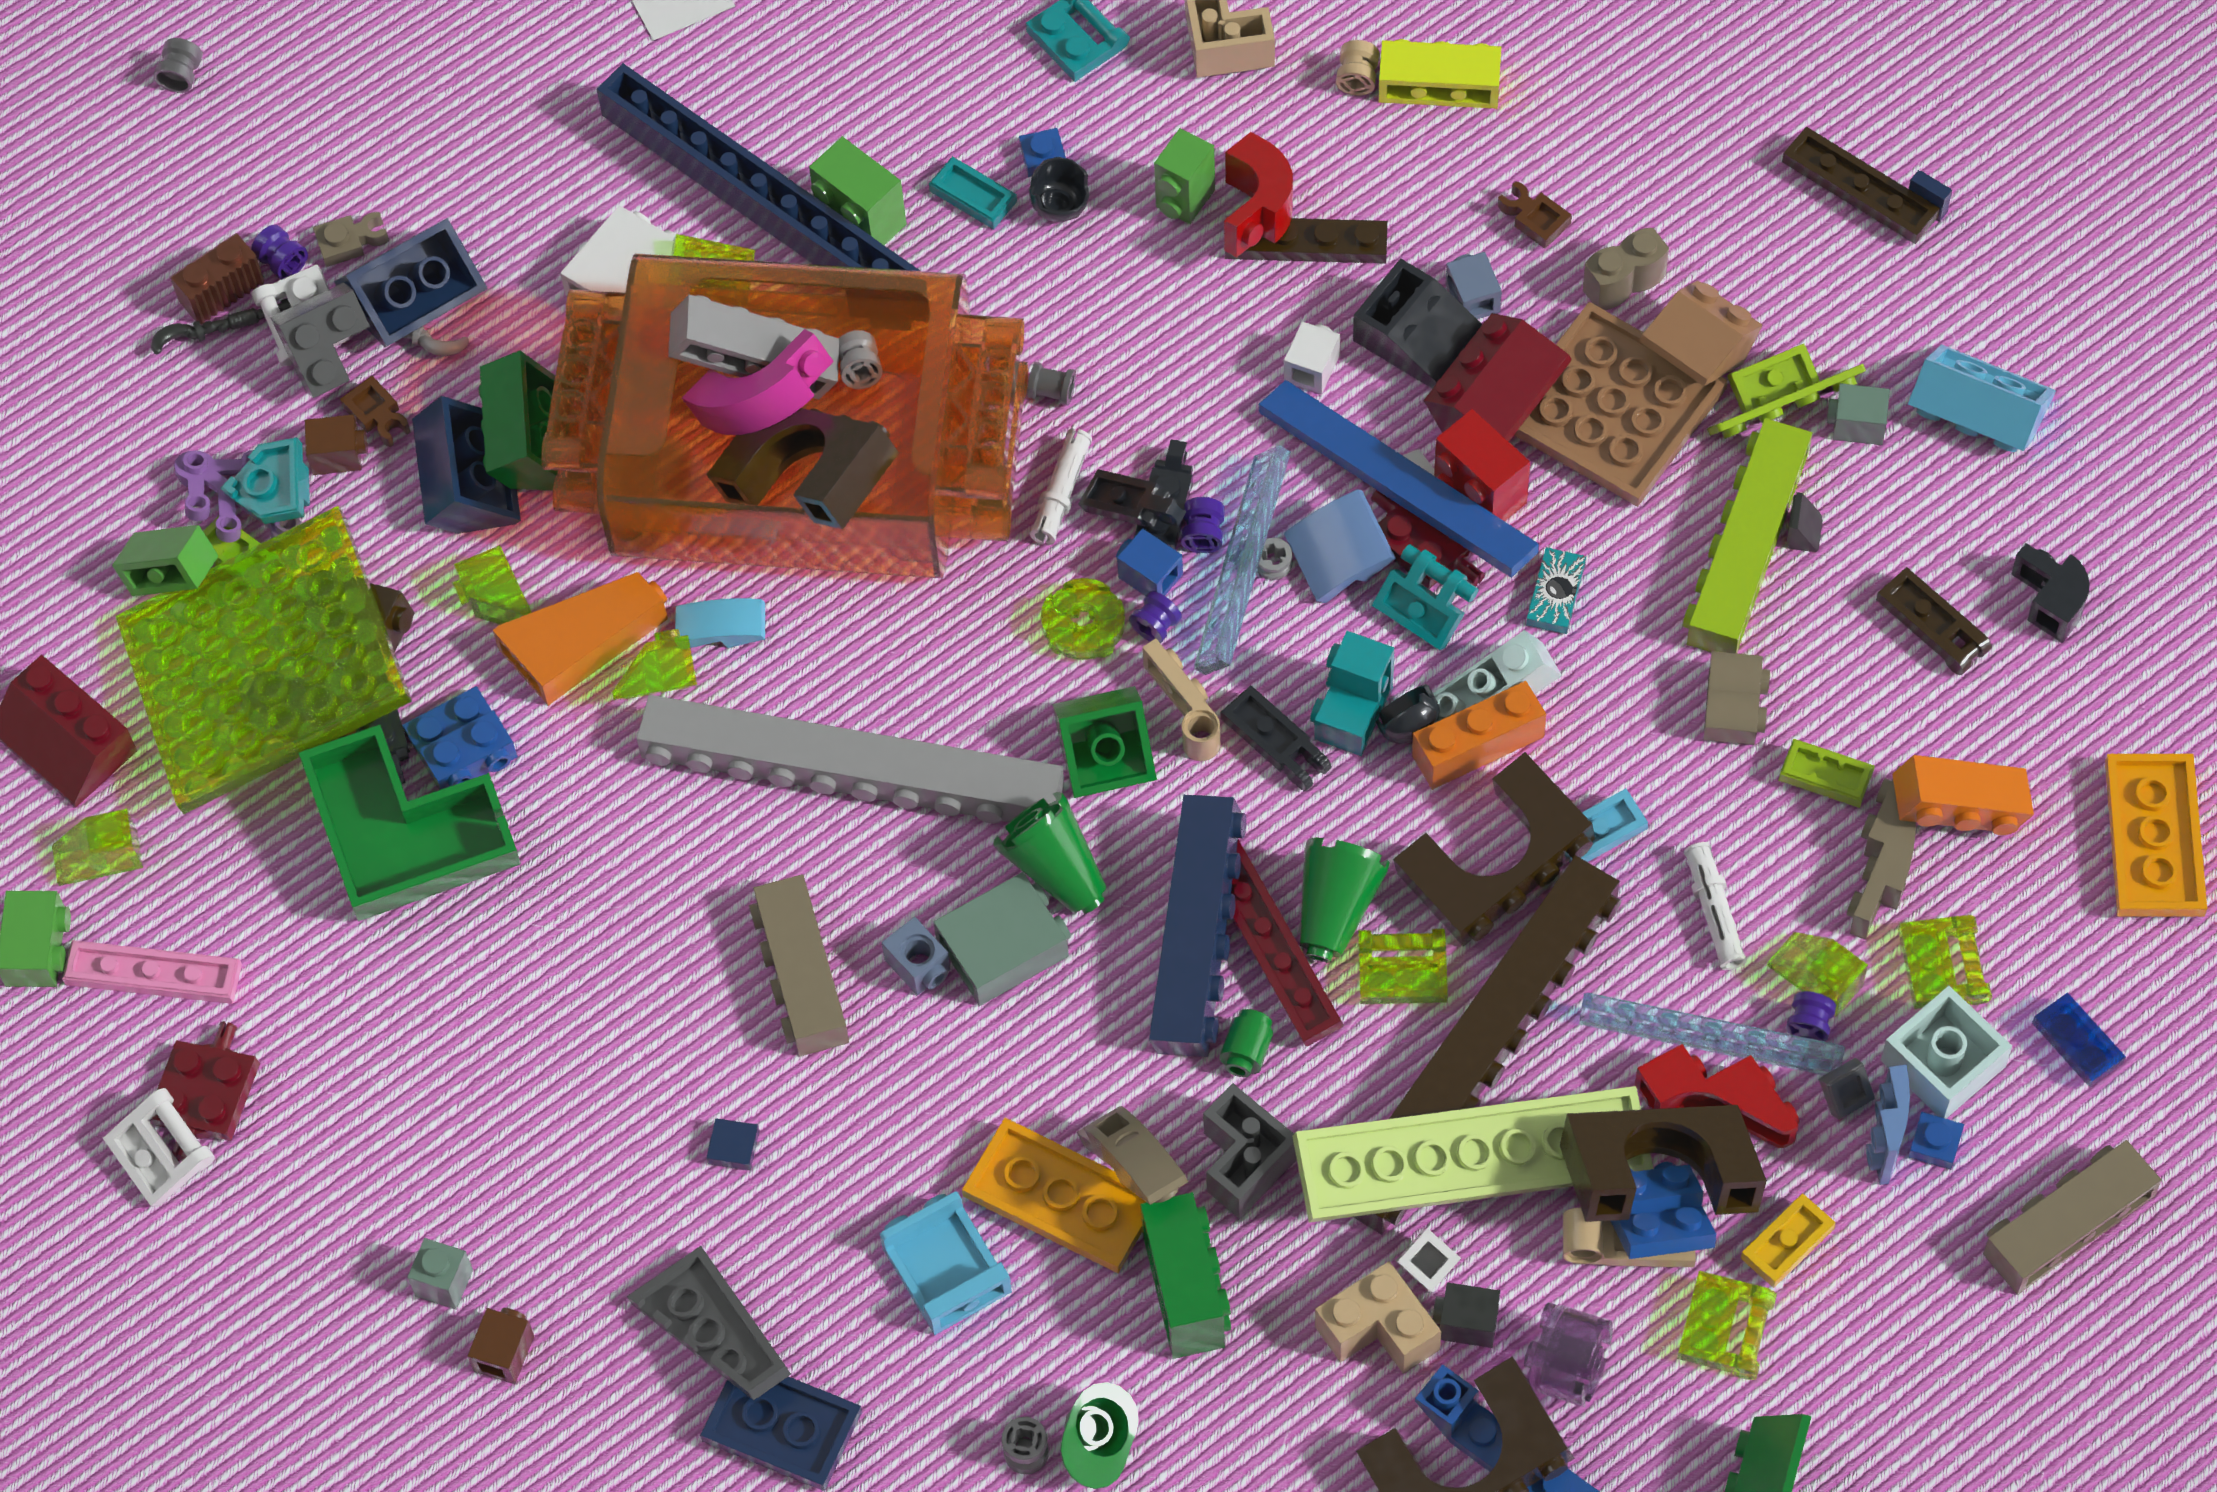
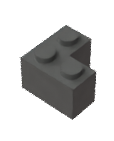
M343 282L270 317L304 390L312 398L350 381L333 344L370 327L354 291Z
M1232 1083L1203 1113L1204 1134L1225 1151L1206 1171L1207 1192L1237 1218L1241 1219L1297 1161L1292 1137L1294 1133Z

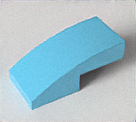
M717 599L676 606L675 643L682 650L719 641L727 648L765 640V602L762 599Z

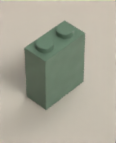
M1024 872L933 921L936 940L948 951L950 962L979 1006L1069 957L1067 940L1071 938L1068 927L1059 915L1053 918L1046 907L1049 905V901L1042 887L1036 882L1031 885Z

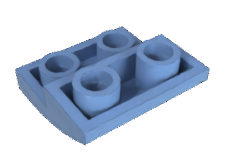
M1358 489L1319 508L1284 533L1318 602L1327 603L1355 580L1368 581L1396 559L1363 491Z
M1907 1064L1889 1067L1885 1083L1879 1085L1880 1101H1875L1877 1124L1876 1127H1871L1870 1129L1871 1144L1866 1145V1156L1870 1171L1877 1170L1880 1185L1889 1184L1907 1126L1910 1104Z

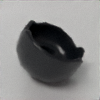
M1054 157L1043 160L1034 170L1030 182L1029 196L1033 209L1038 212L1039 216L1048 221L1062 223L1078 218L1086 208L1090 196L1086 170L1072 159Z
M1423 684L1385 706L1379 712L1382 723L1377 719L1376 724L1384 738L1389 742L1398 744L1413 743L1414 732L1438 722L1440 707L1429 685Z

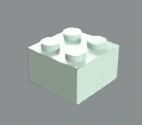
M1948 986L1886 1039L1881 1061L1888 1068L1907 1064L1909 1088L1937 1116L1946 1119L2006 1067L2012 1045L1957 992Z

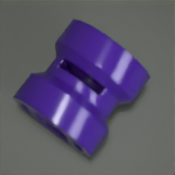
M277 224L264 228L254 239L251 250L256 254L257 260L263 264H269L271 272L281 280L300 272L308 258L307 249L295 240L290 241L288 233Z
M1196 497L1187 500L1184 504L1186 513L1183 517L1187 525L1182 529L1181 545L1185 549L1196 553H1213L1218 551L1222 547L1223 531L1219 526L1224 522L1225 506L1222 502L1209 497Z

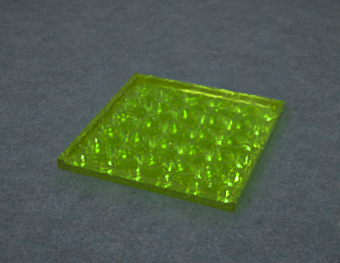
M339 506L211 568L198 589L160 593L115 616L176 806L183 814L299 758V752L331 742L412 702L348 522Z

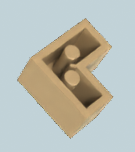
M1184 0L1185 16L1197 78L1275 67V38L1269 7L1229 12L1227 0Z
M1390 1261L1315 1308V1328L1340 1363L1376 1339L1379 1340L1403 1374L1440 1350L1441 1330Z

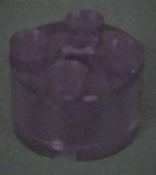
M1548 1302L1540 1319V1328L1543 1330L1539 1342L1532 1340L1525 1354L1524 1366L1530 1368L1527 1379L1535 1392L1585 1407V1401L1590 1402L1604 1372L1607 1358L1603 1357L1604 1348L1601 1345L1602 1342L1611 1345L1613 1323L1611 1320Z

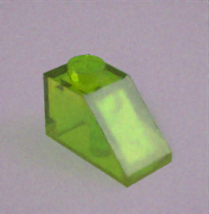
M500 545L454 564L458 580L452 582L453 588L460 604L469 603L475 617L501 625L532 613Z
M679 629L654 633L655 641L646 642L612 691L613 699L619 701L698 686L689 635L680 636Z
M127 809L85 817L52 845L56 878L59 886L143 868L138 831Z
M1793 932L1767 962L1769 968L1799 990L1820 993L1832 999L1837 1005L1834 1014L1836 1017L1863 987L1868 964L1834 939Z

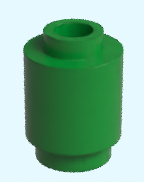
M1242 1009L1239 1011L1238 1016L1232 1019L1219 1055V1059L1225 1065V1069L1232 1075L1249 1077L1250 1074H1257L1261 1071L1273 1036V1030L1271 1029L1272 1020L1266 1014L1253 1009Z

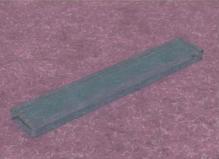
M1281 445L1255 455L1253 458L1194 664V669L1204 675L1231 665L1291 451Z
M1584 993L1579 1024L1676 1045L1683 1044L1685 1047L1743 1059L1752 1055L1757 1062L1820 1075H1826L1842 1066L1845 1051L1843 1045L1592 993Z

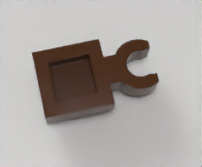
M1515 181L1512 184L1511 191L1519 199L1509 200L1502 194L1498 197V208L1501 212L1510 216L1517 215L1514 227L1544 249L1572 222V214L1542 192L1535 199L1529 197L1528 189L1520 182Z
M370 376L340 398L342 407L349 415L354 414L356 422L365 429L366 433L377 426L382 443L388 447L394 445L392 436L389 433V430L392 428H400L406 435L411 433L406 417L400 413H395L399 410L397 401L373 376Z

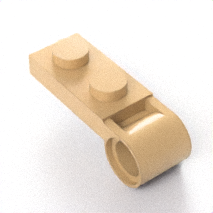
M1155 638L1142 647L1143 667L1184 716L1182 720V744L1185 754L1196 761L1210 760L1220 750L1219 718L1206 703L1208 696L1201 683L1196 678L1190 680L1182 670L1183 665L1178 655L1171 648L1165 650ZM1198 731H1205L1210 734L1206 738L1192 736V734Z
M1581 1207L1572 1208L1563 1213V1258L1568 1262L1608 1266L1695 1267L1696 1250L1629 1259L1611 1221L1586 1222Z

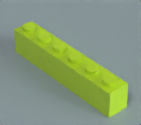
M1767 418L1764 419L1760 433L1752 431L1745 455L1751 456L1747 467L1739 466L1733 484V489L1738 490L1735 501L1727 499L1720 523L1726 524L1722 535L1714 534L1710 545L1708 558L1713 559L1710 570L1702 568L1696 584L1695 592L1700 593L1697 605L1689 603L1682 627L1689 629L1686 645L1708 652H1738L1808 458L1813 432Z

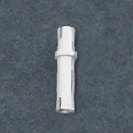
M1074 428L1067 431L1047 490L1040 494L1038 500L1040 509L1030 530V537L1040 544H1044L1046 535L1048 536L1047 545L1055 543L1063 516L1067 515L1071 509L1070 497L1088 447L1092 442V437L1083 430L1078 429L1076 439L1074 438L1076 433Z
M1708 842L1695 843L1684 850V855L1687 857L1694 880L1691 886L1693 894L1696 898L1700 899L1719 959L1720 968L1722 970L1739 968L1747 962V958L1744 955L1724 892L1727 888L1725 878L1718 873L1711 845Z

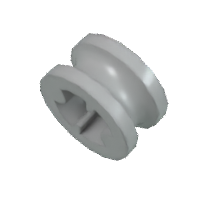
M1267 538L1259 543L1255 550V567L1259 575L1269 580H1279L1287 576L1292 568V549L1287 542L1279 538ZM1274 553L1276 558H1280V563L1273 565L1271 560H1267V555Z

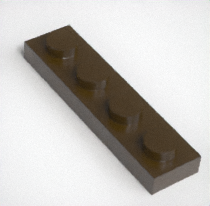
M1807 126L1783 153L1782 163L1914 244L1919 241L1939 216V207Z
M1292 218L1287 231L1276 243L1261 237L1256 245L1250 246L1237 258L1225 252V259L1386 264L1388 221Z

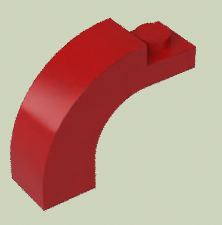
M1250 132L1225 152V183L1251 197L1250 200L1224 220V251L1236 258L1250 246L1256 245L1261 237L1276 243L1287 231L1293 214V173L1287 158L1272 143Z

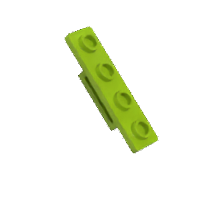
M1803 343L1727 375L1742 414L1707 428L1710 436L1722 432L1724 439L1748 430L1745 422L1755 417H1759L1762 424L1765 418L1772 420L1783 415L1782 406L1795 401L1797 407L1800 408L1821 399L1818 391L1832 386L1834 393L1839 391L1840 383L1855 385L1857 384L1855 376L1866 371L1864 364L1857 365L1820 381L1806 345Z

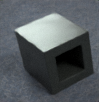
M1447 1282L1445 1297L1436 1296L1432 1318L1436 1324H1440L1441 1340L1493 1348L1501 1290Z

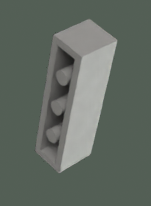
M689 294L671 312L668 357L734 376L745 377L758 372L770 364L805 328L788 324L780 318H768L754 314L742 307H730L713 302L705 296ZM806 329L815 334L834 361L809 387L815 395L813 398L819 400L838 382L839 338L826 335L817 329Z

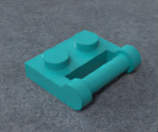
M1059 0L1026 22V32L1074 82L1118 54L1130 41V36L1122 28H1116L1090 0ZM1078 11L1105 40L1097 44L1070 15Z

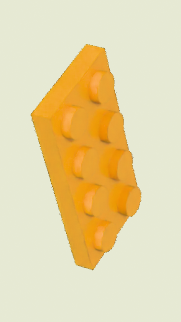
M2107 754L2105 771L2117 917H2205L2207 898L2194 754Z
M1006 1117L1003 1119L962 1189L963 1197L1118 1274L1142 1233L1140 1204L1146 1203V1201L1121 1184L1115 1171Z

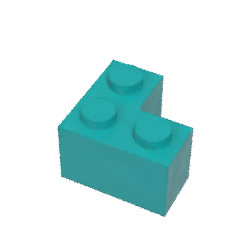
M1346 631L1341 644L1334 643L1329 652L1326 667L1331 668L1326 681V687H1329V690L1324 699L1317 698L1310 715V722L1314 723L1315 740L1362 757L1376 726V720L1380 717L1379 712L1384 708L1393 688L1394 647Z

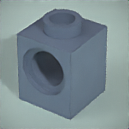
M1485 252L1475 255H1461L1446 264V287L1448 292L1474 317L1480 319L1490 316L1491 313H1500L1502 290Z
M913 917L881 942L884 960L917 996L927 988L934 989L939 986L947 977L948 971L951 970L948 951L916 917ZM919 954L929 957L920 964L909 961L910 958Z

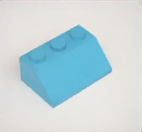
M1941 344L1925 359L1908 405L1916 407V412L1924 418L1939 421L1940 418L1955 423V429L1966 435L1978 436L1980 433L1994 439L1993 444L2006 451L2017 452V449L2024 451L2031 444L2056 390Z

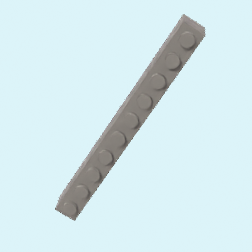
M655 695L648 696L637 735L641 758L656 765L665 766L673 763L687 766L691 770L701 773L713 770L728 773L730 776L741 780H749L753 777L769 780L771 783L781 787H791L792 785L810 787L821 794L839 792L851 794L862 801L870 802L876 799L891 801L907 809H913L917 806L931 808L947 816H956L960 813L976 816L987 823L1010 822L1022 811L1042 798L1048 804L1056 801L1053 793H1063L1064 789L1063 766Z

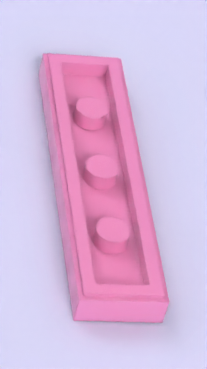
M72 940L62 980L65 985L233 1004L242 964L240 959Z

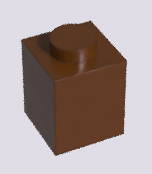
M354 414L304 420L306 457L313 475L362 470L361 454H368L366 431L365 429L358 430Z
M486 1308L467 1355L474 1372L516 1384L534 1339L529 1320H526L527 1318L524 1314L510 1308H502L501 1311Z

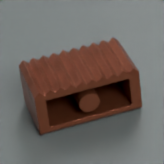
M237 233L169 277L178 301L195 321H199L201 325H203L205 320H211V315L217 316L218 311L224 312V308L230 307L231 302L237 303L238 298H244V294H250L251 289H256L258 285L264 284V278L256 254Z

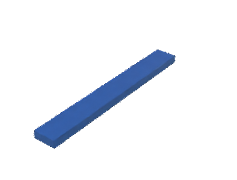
M1285 380L1259 403V413L1509 577L1512 578L1539 553V543L1289 381Z

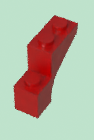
M1681 1044L1637 1068L1635 1086L1650 1109L1738 1105L1749 1133L1776 1148H1786L1795 1143L1798 1124L1800 1123L1798 1114L1789 1101L1783 1102L1774 1090L1776 1084L1770 1071L1764 1065L1759 1067L1752 1055L1706 1079L1707 1072L1702 1061L1695 1054L1690 1056L1684 1045Z

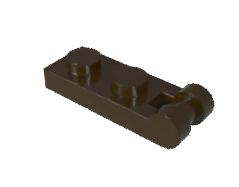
M1908 567L1902 570L1877 593L1876 601L1941 656L1948 668L1959 676L1971 668V661L1974 658L1983 657L1992 649L1991 641L1982 631ZM1957 636L1965 642V645L1961 648L1952 642Z

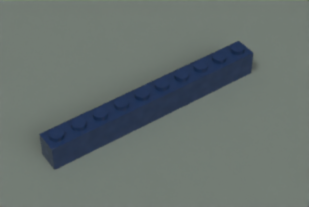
M624 63L596 89L603 117L846 287L844 272L870 271L883 275L908 273L917 277H925V274Z

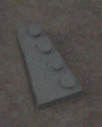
M699 1246L627 1296L634 1307L752 1400H755L791 1375L786 1365L702 1246Z

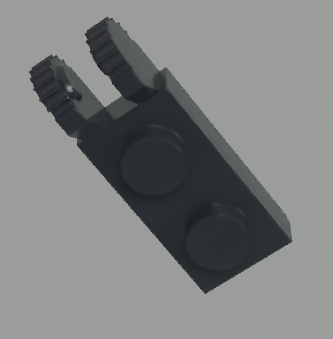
M1250 685L1220 712V719L1277 770L1280 772L1283 770L1288 779L1301 790L1307 791L1314 784L1309 774L1294 761L1301 753L1307 763L1316 771H1319V773L1326 774L1332 768L1330 760L1310 742V737L1253 686Z

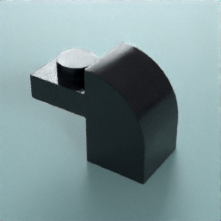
M2025 543L2016 554L2011 575L2039 592L2032 601L2027 621L2063 643L2082 617L2089 594L2090 583L2088 574L2082 563L2072 554L2060 565L2048 552L2035 549Z

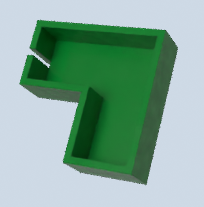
M381 725L299 752L349 900L358 921L521 865L516 846L489 773L407 801Z

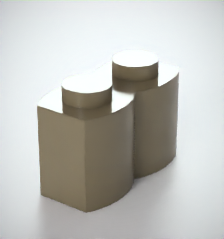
M1644 228L1631 233L1619 246L1601 249L1586 261L1583 292L1594 305L1603 310H1609L1621 305L1632 293L1649 290L1664 279L1667 271L1669 247L1654 228Z
M1712 651L1703 740L1755 745L1757 732L1765 733L1767 708L1759 707L1760 694L1768 695L1770 670L1762 669L1763 656Z

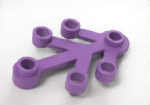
M253 450L244 453L242 459H213L209 454L202 451L182 453L175 460L174 471L179 481L188 487V497L185 500V515L192 521H203L209 517L210 500L204 495V487L208 486L218 493L219 518L216 521V536L219 540L234 542L241 536V521L236 517L235 505L261 522L220 489L228 480L222 475L238 474L249 461L248 456ZM299 518L264 524L271 529V543L278 550L290 552L299 549L303 545L304 525ZM226 527H231V528H233V529L227 530V529H224V528H226Z

